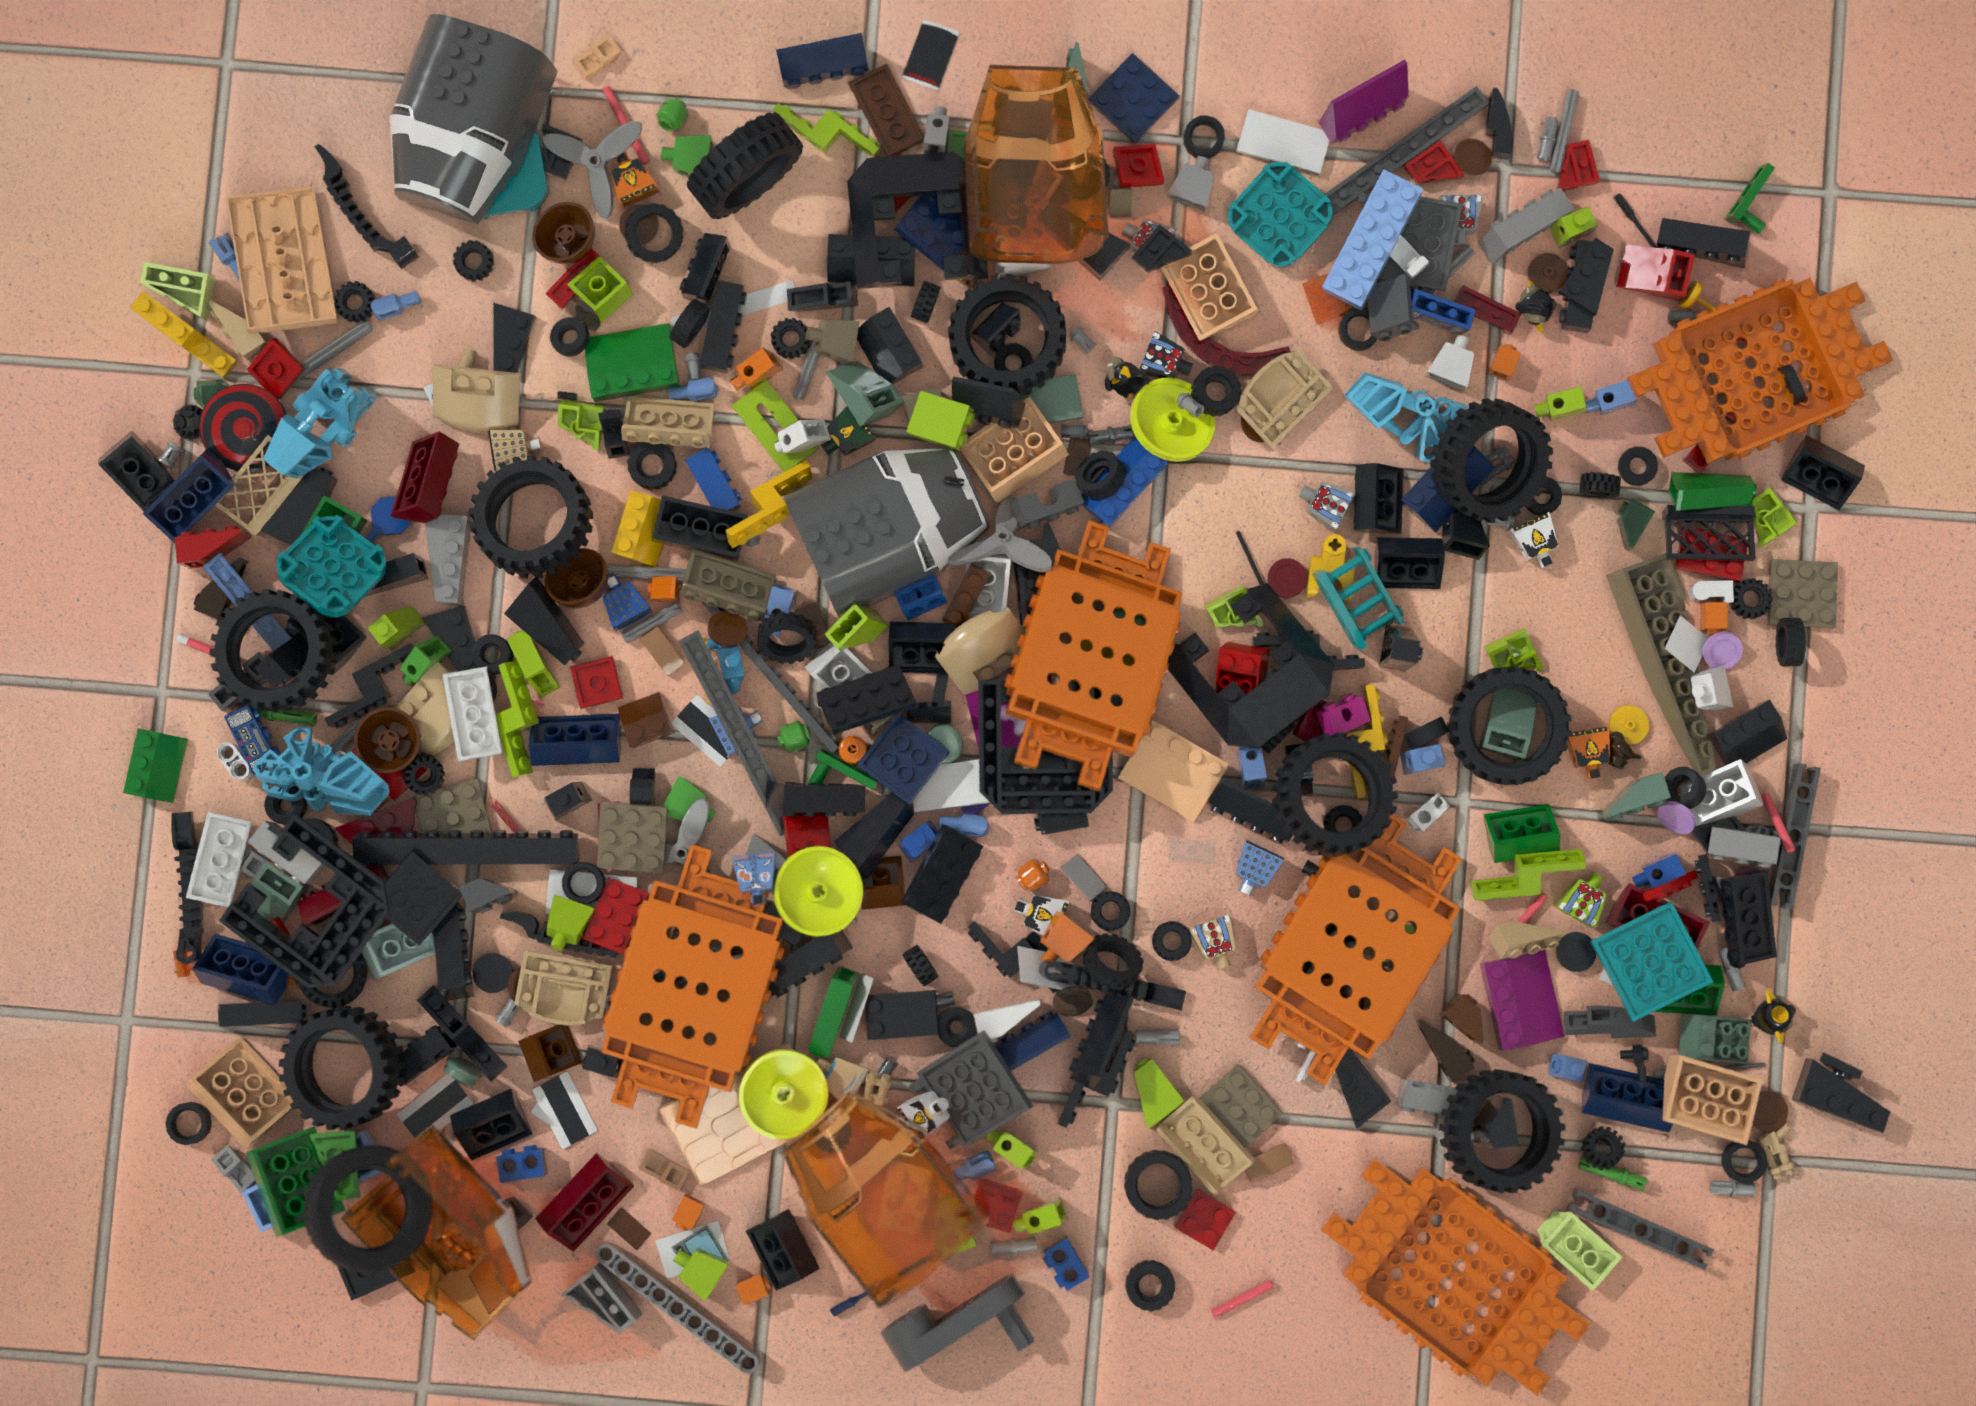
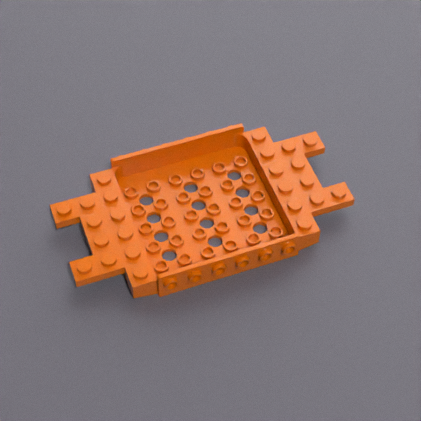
M1811 277L1795 284L1793 279L1786 282L1784 279H1781L1771 284L1772 288L1766 290L1764 286L1753 291L1754 295L1747 297L1745 294L1734 299L1735 303L1731 305L1725 302L1715 307L1716 311L1709 313L1706 310L1697 314V319L1692 321L1689 318L1677 323L1678 327L1671 331L1669 336L1655 342L1653 347L1661 363L1627 377V380L1635 398L1655 390L1673 430L1654 438L1662 457L1665 458L1698 444L1707 464L1723 457L1726 460L1737 456L1739 459L1750 455L1753 449L1757 448L1760 451L1771 446L1770 442L1774 440L1777 443L1790 438L1789 434L1793 432L1798 435L1809 430L1807 426L1814 424L1817 427L1826 423V418L1832 416L1833 419L1845 415V410L1851 407L1850 403L1865 396L1857 376L1893 361L1885 341L1865 348L1848 309L1866 301L1858 283L1854 282L1819 297ZM1775 322L1783 324V333L1775 332L1773 328ZM1737 338L1745 339L1747 344L1745 349L1737 347ZM1784 342H1790L1793 345L1792 353H1786L1783 350L1782 345ZM1700 353L1708 356L1709 362L1707 365H1702L1698 361ZM1747 357L1755 360L1756 365L1754 369L1746 367L1745 359ZM1797 361L1802 365V371L1796 373L1800 383L1802 381L1809 382L1811 384V391L1809 393L1805 392L1806 398L1803 403L1800 402L1794 406V395L1790 394L1788 388L1785 387V375L1781 374L1780 371L1778 372L1777 368L1788 364L1792 366V363ZM1709 373H1714L1718 377L1717 384L1712 385L1708 382L1707 375ZM1756 377H1761L1764 380V388L1759 389L1754 385ZM1718 393L1726 395V404L1722 405L1717 402L1716 396ZM1765 397H1770L1774 401L1772 408L1769 409L1764 406L1763 399ZM1727 413L1735 415V424L1726 422L1725 416Z
M1089 520L1086 524L1078 554L1074 555L1058 549L1053 557L1052 569L1044 572L1043 575L1039 574L1035 585L1038 588L1037 595H1032L1029 604L1032 611L1030 615H1026L1023 627H1026L1024 635L1021 634L1018 639L1017 647H1020L1018 655L1014 654L1010 667L1014 669L1012 675L1008 674L1004 687L1007 688L1006 695H1011L1005 714L1026 721L1014 763L1035 770L1041 751L1045 750L1083 763L1077 784L1099 791L1111 751L1132 758L1136 753L1139 740L1144 735L1147 736L1149 734L1152 724L1150 719L1157 708V695H1160L1163 687L1161 681L1169 666L1167 662L1168 657L1173 652L1175 646L1173 640L1178 634L1181 625L1179 620L1182 612L1178 611L1182 592L1161 585L1171 551L1170 548L1150 542L1144 561L1104 547L1109 527ZM1074 593H1079L1083 596L1084 601L1082 604H1075L1072 601L1071 597ZM1096 600L1103 602L1104 610L1101 612L1094 610L1093 602ZM1115 608H1122L1125 611V617L1122 619L1116 618L1113 610ZM1136 615L1145 617L1146 624L1144 626H1138L1135 623L1134 617ZM1060 634H1069L1071 636V643H1061L1059 639ZM1083 640L1090 641L1092 650L1089 652L1083 651L1080 643ZM1105 647L1110 648L1113 651V657L1110 659L1104 658L1101 650ZM1124 655H1131L1134 658L1132 666H1126L1123 663L1122 658ZM1050 673L1056 674L1059 677V683L1056 685L1050 684L1047 681V675ZM1074 680L1080 684L1078 692H1072L1068 688L1070 681ZM1098 688L1101 691V698H1091L1089 694L1090 689ZM1111 696H1120L1122 698V705L1118 707L1112 705L1110 701Z
M1393 814L1389 817L1392 820L1391 825L1383 829L1384 834L1379 839L1374 840L1369 846L1341 856L1333 857V854L1322 856L1317 864L1319 867L1316 875L1312 874L1306 882L1308 886L1304 894L1301 892L1294 902L1296 904L1293 912L1289 911L1283 920L1284 927L1281 931L1277 930L1271 940L1273 945L1270 950L1266 949L1260 957V961H1262L1260 967L1264 971L1253 988L1270 998L1271 1002L1249 1038L1267 1050L1270 1049L1280 1032L1292 1038L1316 1054L1305 1074L1325 1086L1348 1048L1361 1057L1370 1059L1380 1042L1386 1043L1391 1038L1396 1024L1404 1017L1408 1004L1416 997V991L1420 984L1424 983L1431 966L1437 962L1443 946H1446L1449 942L1451 933L1454 930L1450 926L1460 910L1459 906L1443 897L1441 893L1463 858L1445 847L1440 849L1432 864L1415 855L1396 842L1406 822ZM1352 885H1356L1360 889V895L1357 898H1351L1348 894V889ZM1371 897H1375L1379 901V906L1376 910H1370L1367 907V900ZM1389 909H1394L1398 914L1397 920L1394 922H1389L1386 919V912ZM1408 921H1413L1416 924V931L1413 934H1408L1404 929ZM1329 923H1333L1337 927V933L1334 936H1328L1325 932V927ZM1347 935H1352L1356 939V944L1353 948H1347L1344 945V938ZM1366 947H1371L1375 952V956L1371 960H1366L1363 957V950ZM1385 959H1390L1394 964L1390 972H1385L1381 967ZM1306 961H1310L1314 965V971L1311 974H1305L1302 971V965ZM1324 973H1329L1333 977V982L1330 986H1324L1321 983V976ZM1343 985H1348L1352 990V994L1348 998H1343L1340 995L1339 991ZM1362 997H1367L1371 1002L1367 1010H1362L1358 1005Z
M691 844L678 887L655 880L648 901L643 900V903L638 908V919L630 934L631 942L625 950L623 957L625 961L617 975L618 983L616 990L614 989L611 994V1006L603 1020V1024H605L603 1030H606L607 1033L601 1053L624 1059L611 1099L612 1103L633 1109L639 1088L681 1100L675 1122L696 1129L710 1086L732 1092L737 1072L744 1071V1068L750 1065L752 1055H749L751 1046L755 1047L759 1034L756 1033L758 1024L762 1025L765 1017V1012L762 1011L764 1003H769L772 994L769 987L771 981L775 982L779 970L776 969L777 961L782 960L785 948L782 947L783 942L778 941L784 920L764 913L770 891L764 892V905H752L751 893L743 894L737 881L707 873L713 851ZM671 926L679 929L678 938L673 940L667 936V930ZM692 933H698L701 937V941L697 946H692L688 942V937ZM714 939H718L722 943V949L717 953L712 952L709 947L710 942ZM734 946H740L743 949V956L740 959H734L731 956V949ZM658 969L666 973V979L661 983L656 982L653 977L654 972ZM678 976H684L687 979V986L684 989H678L675 986V979ZM701 982L706 983L709 987L708 993L704 996H700L696 992V986ZM721 989H726L730 993V998L727 1002L718 1000L717 994ZM645 1012L650 1013L653 1018L652 1023L648 1026H644L640 1022V1016ZM665 1019H670L674 1023V1028L671 1032H664L661 1028V1024ZM686 1026H692L695 1029V1036L691 1039H686L683 1036V1029ZM709 1032L714 1033L717 1037L716 1043L712 1046L704 1042V1036Z
M1373 1158L1361 1174L1362 1178L1378 1189L1352 1225L1333 1212L1320 1229L1355 1256L1342 1275L1358 1287L1357 1292L1362 1296L1359 1300L1370 1308L1372 1305L1376 1306L1380 1310L1378 1314L1388 1322L1392 1319L1398 1323L1396 1328L1405 1335L1411 1333L1415 1336L1414 1342L1425 1349L1428 1346L1434 1351L1432 1356L1441 1363L1444 1360L1452 1365L1450 1369L1461 1377L1464 1374L1469 1377L1472 1374L1486 1386H1489L1498 1372L1503 1369L1538 1396L1551 1379L1533 1365L1538 1356L1559 1328L1578 1342L1591 1324L1555 1297L1568 1278L1552 1266L1554 1261L1549 1258L1551 1253L1542 1246L1538 1249L1531 1244L1533 1240L1525 1233L1517 1234L1513 1230L1515 1226L1505 1218L1503 1221H1500L1495 1217L1497 1214L1495 1210L1488 1205L1483 1208L1477 1203L1479 1198L1469 1191L1466 1194L1459 1189L1461 1185L1451 1177L1449 1180L1442 1176L1438 1179L1421 1167L1410 1183L1407 1184ZM1435 1214H1440L1443 1217V1224L1439 1227H1434L1431 1224V1217ZM1421 1232H1427L1430 1236V1241L1426 1245L1419 1244L1417 1240ZM1474 1241L1478 1243L1479 1250L1476 1254H1469L1466 1247L1469 1242ZM1408 1250L1415 1251L1417 1255L1416 1260L1412 1263H1408L1404 1259V1254ZM1458 1259L1463 1260L1466 1264L1462 1272H1456L1453 1268L1454 1262ZM1394 1268H1400L1403 1271V1277L1399 1281L1391 1278V1271ZM1506 1269H1512L1515 1273L1514 1279L1510 1282L1504 1281L1502 1273ZM1444 1277L1452 1280V1287L1449 1290H1443L1440 1287V1281ZM1492 1287H1499L1501 1289V1297L1494 1300L1490 1298L1489 1291ZM1431 1295H1435L1439 1299V1304L1435 1308L1428 1307L1426 1303L1427 1298ZM1479 1305H1486L1488 1308V1314L1483 1318L1476 1315V1308ZM1472 1323L1475 1326V1331L1472 1335L1467 1336L1463 1333L1462 1328L1464 1324Z

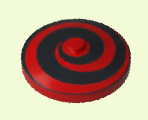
M252 384L231 385L215 393L205 404L199 422L200 437L204 448H208L224 463L226 468L239 471L267 435L273 438L281 418L287 413L278 398L268 390ZM268 442L263 448L264 456L270 445V442ZM261 452L257 455L256 458H262ZM262 460L253 461L249 465L250 471L262 469Z

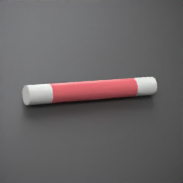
M178 634L176 642L208 654L209 649H214V646L182 634Z

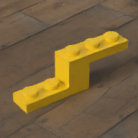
M144 291L140 293L129 307L224 379L238 363V361Z
M806 460L750 491L752 504L758 512L726 530L728 543L732 548L745 544L749 539L764 533L770 527L782 523L789 517L787 504L781 496L788 494L791 490L806 484L812 479L811 466Z
M1375 684L1366 685L1363 687L1366 708L1371 720L1369 721L1370 730L1346 733L1344 736L1348 737L1352 734L1359 736L1358 742L1362 743L1367 740L1372 743L1370 746L1372 751H1383L1385 746L1388 745L1386 732L1382 733L1381 724H1384V715L1378 708V702H1381L1379 689H1375ZM1349 764L1355 800L1366 798V793H1368L1366 784L1360 773Z

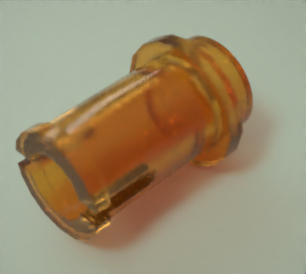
M173 951L176 967L174 974H177V978L191 976L190 971H192V968H189V964L180 963L176 958V951Z

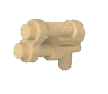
M871 1070L866 1075L863 1098L891 1112L883 1106L889 1098L887 1091L892 1084L891 1076L889 1074H882L881 1077L877 1071ZM874 1085L879 1086L878 1092L873 1090ZM861 1099L860 1107L863 1111L873 1116H876L878 1112L888 1121L891 1120L890 1116Z
M1785 1123L1776 1132H1765L1763 1136L1757 1139L1758 1145L1765 1151L1769 1168L1768 1172L1769 1175L1773 1176V1179L1781 1178V1172L1783 1171L1786 1175L1794 1173L1793 1168L1795 1165L1793 1161H1790L1787 1154L1788 1146L1782 1144L1781 1140L1791 1129ZM1777 1153L1782 1163L1778 1166L1773 1158V1155Z

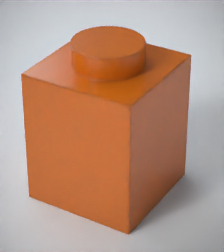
M1500 345L1496 350L1488 373L1509 381L1514 373L1521 352L1516 351L1517 348L1512 345Z
M1705 602L1700 604V631H1707L1708 635H1713L1728 629L1727 602Z
M685 1194L672 1219L676 1222L675 1226L685 1231L688 1228L692 1230L706 1203Z
M762 1272L738 1281L735 1284L743 1306L770 1294L769 1289L772 1288L768 1276L764 1277Z

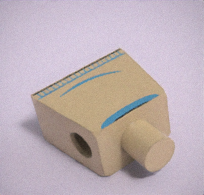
M839 1056L835 1058L832 1064L823 1058H820L817 1062V1065L825 1075L828 1091L848 1107L870 1069Z

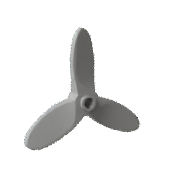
M632 121L619 126L609 133L596 149H592L578 139L562 134L552 133L543 137L544 145L551 152L568 161L585 164L589 169L592 199L598 214L603 219L610 217L613 206L612 188L607 165L610 160L622 155L634 144L641 134L642 124Z
M1011 495L1004 498L999 504L995 518L996 532L983 541L958 550L948 558L949 565H963L991 555L1006 554L1015 563L1034 571L1047 572L1052 569L1051 558L1046 552L1030 541L1015 536L1018 529V521L1010 504L1016 499Z
M703 797L696 800L687 811L680 826L678 842L666 841L665 864L677 861L683 866L685 865L690 845H696L707 824L709 804L706 798ZM708 866L707 873L714 874V872Z

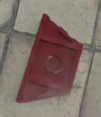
M416 797L374 812L370 816L366 815L335 827V829L352 846V838L362 830H370L372 834H381V831L393 830L394 833L413 830L415 826Z

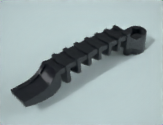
M320 144L314 146L325 164L323 180L327 185V191L334 197L333 200L336 204L340 205V210L345 216L347 215L348 221L355 225L356 231L363 235L362 238L367 243H370L369 246L375 253L377 251L390 253L401 269L417 259L419 255L405 236L396 242H392L384 236L378 238L380 233L376 228L367 232L373 225L368 219L359 223L360 220L365 218L361 210L352 214L354 210L358 209L355 201L352 200L345 204L346 201L353 198L351 192L345 190L338 194L340 191L350 187L346 178L342 179V167Z
M193 811L172 813L171 815L172 844L175 851H179V856L174 857V860L180 861V868H177L176 872L181 875L178 885H181L182 892L178 894L179 897H182V905H179V909H182L183 916L179 917V921H183V928L179 929L176 958L182 964H195L202 954L201 940L204 928H202V920H204L202 916L203 904H201V901L186 898L199 848L194 831ZM192 951V956L186 957V953Z
M514 912L501 913L500 919L515 922L522 926L528 938L535 939L541 944L548 943L549 946L551 945L553 938H548L546 935L547 921H544L540 935H538L539 922L535 916ZM583 937L580 938L576 945L566 943L564 946L565 950L584 951L586 954L591 955L596 953L599 956L610 955L611 958H616L618 954L603 947L595 948V944L588 942V946H583Z
M1051 959L1044 960L1039 966L1040 975L1050 981L1069 985L1076 984L1079 987L1085 986L1092 990L1098 989L1101 992H1110L1114 995L1130 996L1139 1001L1143 1000L1151 1004L1182 1010L1185 990L1145 982L1140 979L1136 980L1128 988L1118 989L1114 987V989H1111L1105 984L1104 986L1100 985L1096 979L1093 980L1090 977L1091 974L1087 973L1083 966L1078 967L1074 964ZM1055 968L1056 970L1061 971L1062 973H1049L1048 969Z

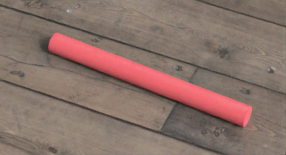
M610 86L603 88L602 91L621 125L628 123L629 121ZM637 139L632 147L642 164L646 165L650 160Z

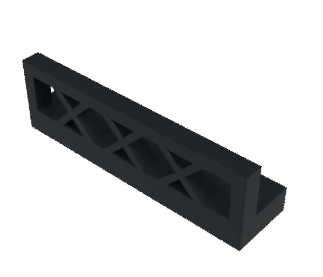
M1038 539L1028 540L1034 545L1038 546ZM1013 561L1019 622L1023 627L1026 615H1030L1032 611L1029 604L1032 595H1037L1038 588L1035 585L1041 572L1028 569Z

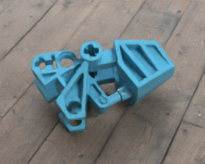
M327 368L317 378L313 386L306 393L300 394L294 401L293 408L298 411V414L294 418L289 414L281 418L263 460L284 476L296 479L333 458L331 446L335 441L344 448L351 444L356 436V432L353 430L355 422L371 407L377 395L368 388L361 387L357 389L347 386L351 379V374L343 368H335L334 370ZM318 417L322 419L334 418L335 421L320 438L310 433Z
M1364 372L1344 394V397L1375 428L1379 429L1382 426L1385 430L1391 431L1403 444H1409L1417 437L1416 456L1419 457V460L1430 463V459H1435L1433 457L1435 453L1431 452L1424 455V450L1427 447L1438 445L1440 438L1437 435L1439 431L1444 432L1448 426L1445 422L1449 418L1454 420L1458 416L1455 414L1456 410L1458 411L1460 408L1464 410L1469 409V406L1445 397H1437L1433 400L1422 389H1415L1410 393L1400 382ZM1442 405H1447L1446 411L1439 413V408ZM1401 406L1419 413L1403 430L1391 419L1399 413Z
M301 726L296 727L283 737L289 748L280 756L270 749L253 766L255 775L258 780L262 781V787L268 796L288 801H298L304 796L311 809L315 811L322 810L327 804H330L333 811L338 814L370 816L390 793L388 784L351 751L340 757L334 753L330 745H323L320 748L319 743L312 742V729ZM301 732L307 733L305 740H295L297 734ZM266 767L269 769V771L260 772V770H265ZM275 783L278 785V786H273L272 789H270V787H269L270 785L272 786V785H274ZM292 786H299V791L296 794L288 793Z

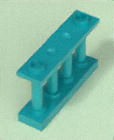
M1354 547L1353 551L1356 557L1330 573L1319 569L1312 573L1354 649L1361 651L1368 646L1365 642L1366 636L1392 620L1398 625H1402L1405 622L1402 619L1404 616L1402 610L1398 605H1394L1373 568L1369 552L1361 547ZM1361 564L1367 575L1341 592L1339 590L1336 591L1333 586L1334 580ZM1372 583L1378 594L1356 608L1347 610L1344 605L1345 599ZM1383 602L1388 613L1363 629L1357 628L1354 623L1356 617Z

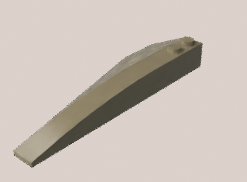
M1666 553L1607 574L1606 577L1637 658L1675 738L1692 768L1700 776L1715 771L1716 764L1712 742L1708 740L1707 736L1709 724L1704 719L1703 709L1696 706L1695 697L1692 694L1691 677L1699 673V668L1697 666L1695 672H1693L1665 649L1680 615L1685 620H1690L1689 611H1685L1684 606L1686 594L1677 569H1675L1674 561L1667 560Z

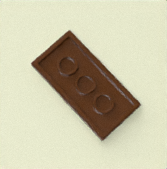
M887 63L848 82L885 156H896L924 142V135Z

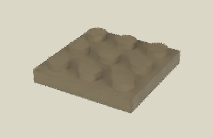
M1771 559L1769 591H1772L1770 597H1773V601L1770 602L1772 606L1768 609V625L1777 626L1781 618H1801L1805 627L1836 628L1838 562Z
M478 778L436 789L433 794L428 792V795L421 793V795L413 796L417 800L416 808L423 833L429 830H438L439 833H448L451 830H460L462 833L483 830L484 833H493Z
M602 801L600 803L597 868L663 873L668 806Z
M1236 1064L1200 1097L1201 1101L1244 1148L1282 1115L1239 1064Z

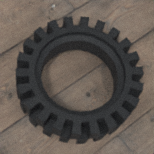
M360 953L352 964V982L340 993L326 994L316 987L307 988L298 981L299 987L311 1002L327 1008L342 1007L356 999L364 989L368 973L366 961L362 953Z

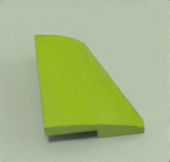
M564 400L558 406L557 425L564 430L572 432L577 439H582L593 446L592 449L599 450L603 431L598 413L605 412L606 406Z
M1773 487L1768 488L1752 500V506H1755V526L1757 527L1758 545L1760 548L1798 523Z
M1244 585L1204 605L1215 627L1264 625L1259 614L1244 624L1231 608V604L1247 593Z
M1525 628L1484 646L1494 668L1516 666L1535 668L1537 671L1543 670Z

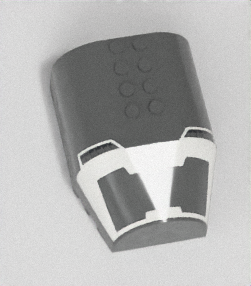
M441 14L429 15L389 117L394 194L400 200L478 225L494 205V199L501 191L504 192L506 190V184L513 175L516 177L522 168L558 70L549 58L535 47L508 34Z
M950 448L882 451L783 496L839 619L854 603L870 607L894 596V592L933 574L935 577L940 575L949 566L948 558L966 546L972 545L990 529L988 519L971 479L957 451ZM944 477L964 479V482L950 480V482L964 483V486L944 484Z

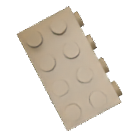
M627 396L624 423L621 429L622 440L710 448L715 403Z
M1193 1094L1162 1120L1156 1128L1160 1138L1172 1147L1174 1153L1189 1166L1190 1171L1196 1174L1202 1180L1205 1187L1215 1195L1255 1161L1253 1156L1196 1094Z

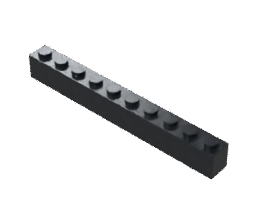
M362 830L352 838L353 858L363 865L401 864L411 852H414L427 864H576L579 860V833H573L572 830H562L560 833H551L550 830H540L538 833H529L527 830H517L515 833H506L505 830H495L493 833H484L483 830H473L471 833H462L460 830H451L448 833H439L438 830H429L426 833H417L415 830L394 833L393 830L381 831V834H372L370 830Z

